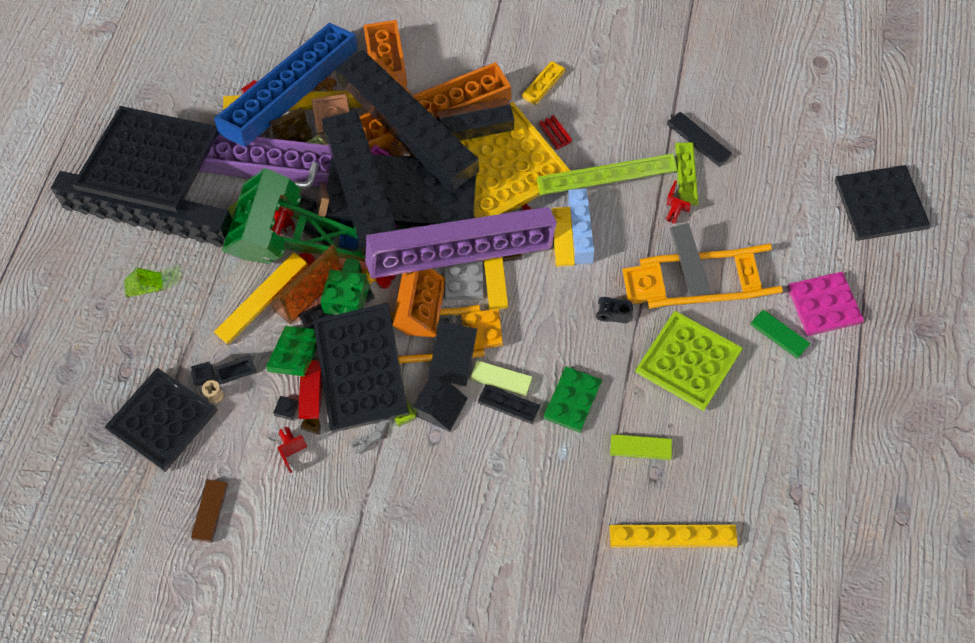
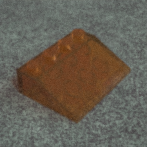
M333 244L302 271L296 279L289 283L271 302L274 311L290 325L299 317L298 314L304 312L322 295L329 270L342 271L337 250Z

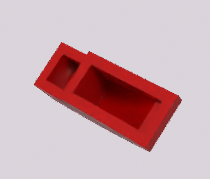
M312 360L305 377L300 376L299 419H319L323 393L319 360Z

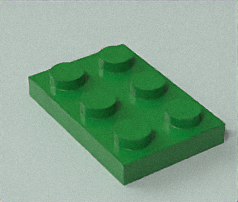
M285 326L266 365L267 372L305 377L317 349L315 330Z
M565 366L543 419L581 433L601 386L602 379Z

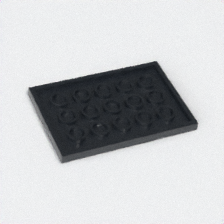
M388 303L313 320L329 426L332 433L409 415Z

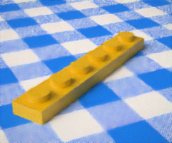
M610 525L609 527L610 548H736L738 546L736 525Z

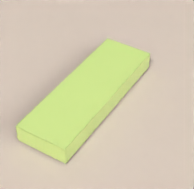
M476 361L470 377L472 381L527 396L532 382V376L481 361Z

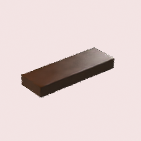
M207 479L191 535L192 540L213 543L228 487L227 482Z

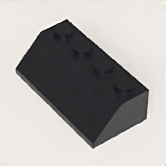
M506 98L437 111L439 122L459 141L514 130L515 120L511 105Z

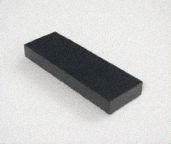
M485 384L478 399V403L530 424H533L540 409L539 404Z

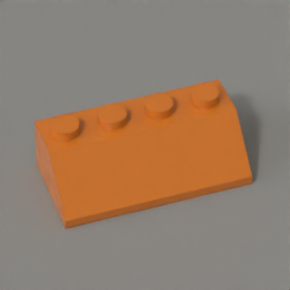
M434 269L402 273L392 326L406 335L435 337L437 335L445 277Z

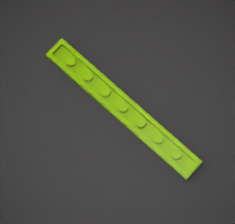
M672 153L538 176L536 180L540 196L672 173L677 171L674 154Z

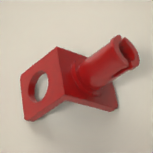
M674 180L666 205L671 206L665 219L669 223L672 219V224L677 223L681 210L689 213L691 209V203L673 197L677 187V180Z
M284 427L286 435L282 429L279 430L278 434L283 444L277 448L289 473H292L286 457L307 448V444L302 435L294 438L291 429Z

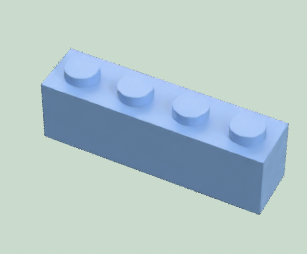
M587 189L568 190V207H570L572 220L574 263H593L594 246Z

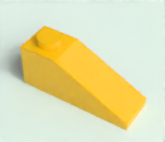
M570 207L552 208L551 212L557 222L553 237L556 267L574 266Z

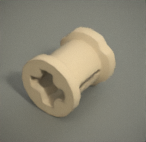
M209 380L203 384L202 392L210 403L217 404L223 400L224 393L218 382Z

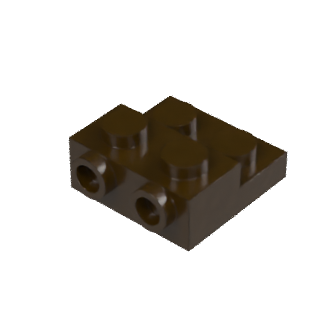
M302 107L269 122L274 139L306 143L313 138Z

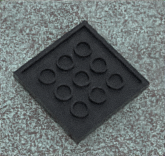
M906 165L836 176L834 181L857 241L926 230L931 226Z
M157 367L104 428L166 472L218 410Z

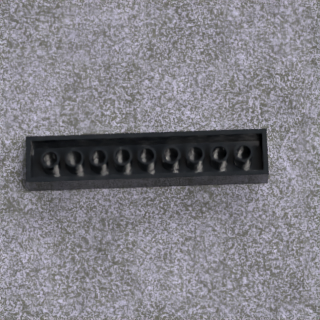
M361 50L335 68L338 82L450 192L479 172V159L364 50Z
M61 170L51 186L55 197L65 210L79 211L84 215L91 214L101 219L108 218L117 223H128L134 227L141 226L150 231H161L167 235L174 234L183 239H195L200 243L207 242L217 247L224 245L232 220L229 210L188 200H183L178 212L75 190L72 184L78 174Z

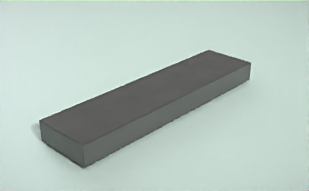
M689 223L671 227L670 232L690 295H711Z

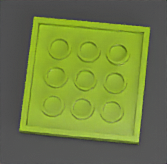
M674 310L635 369V373L698 409L705 411L743 348Z

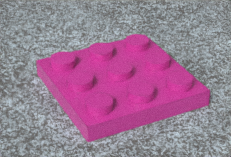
M843 271L788 284V291L807 337L863 323L864 319Z

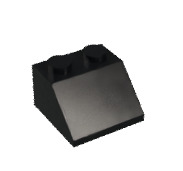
M431 374L413 406L414 414L416 417L450 432L468 397L450 382Z

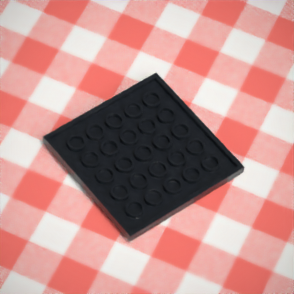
M119 106L72 185L75 190L178 212L219 135L217 127Z

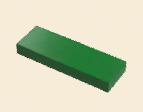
M764 309L750 324L796 359L810 345L807 340Z

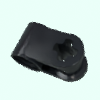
M600 297L598 299L599 310L596 313L598 320L623 324L629 323L632 320L633 304L629 300L613 299L610 297Z

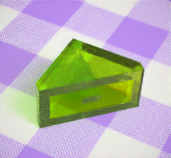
M137 267L124 280L126 298L163 291L162 274Z

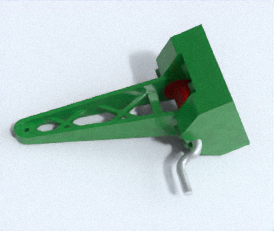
M312 162L305 182L292 181L286 176L264 168L243 184L222 252L247 261L265 264L281 258L285 249L343 259L355 258L358 261L366 262V255L363 256L361 250L352 252L339 249L330 239L343 234L357 239L353 228L297 207L301 200V195H299L301 189L309 188L315 180L319 167L318 163ZM286 217L298 219L292 239L284 237L281 233ZM306 222L311 223L322 235L312 240L301 241ZM320 227H323V228H326V229H329V230H332V231H335V232L326 235V233H325ZM326 240L331 247L315 243Z

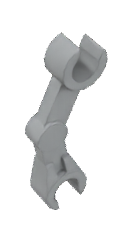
M393 419L379 422L372 435L355 440L352 443L353 448L359 444L362 445L360 449L356 450V453L362 454L372 443L380 441L386 425L391 424Z

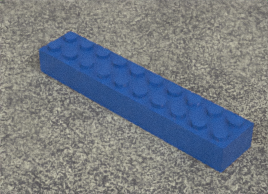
M329 22L214 117L218 134L243 147L248 146L270 127V121L284 115L328 77L337 66L358 51L356 34Z

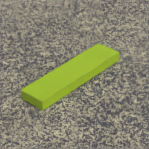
M693 142L675 143L679 199L691 203V206H698Z

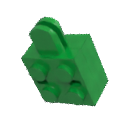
M346 259L342 271L329 270L320 300L324 313L337 315L364 308L370 285L367 274H361L362 268L357 259Z

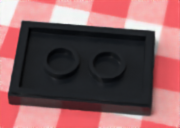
M439 322L428 379L433 374L451 384L467 386L477 328Z

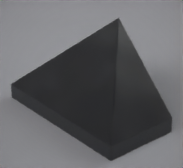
M231 354L213 366L219 385L257 373L250 354Z

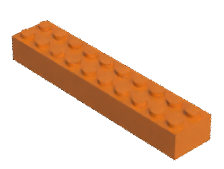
M496 62L413 95L437 120V111L506 98L508 101L512 100L511 85ZM370 113L359 116L370 150L377 145L386 151L389 150L390 143L398 141Z

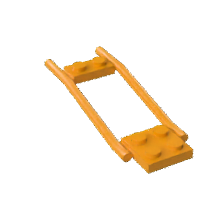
M771 243L733 250L698 252L700 259L734 257L742 292L667 298L660 263L680 261L678 254L639 259L640 266L622 269L627 299L632 304L648 302L649 309L671 305L743 300L783 293L781 285L763 289L761 287L753 253L772 250Z
M480 304L457 308H441L440 315H461L462 326L478 329L472 358L485 356L484 349L503 346L499 309L481 311ZM395 311L391 312L392 319H394ZM433 354L399 356L400 363L432 361Z

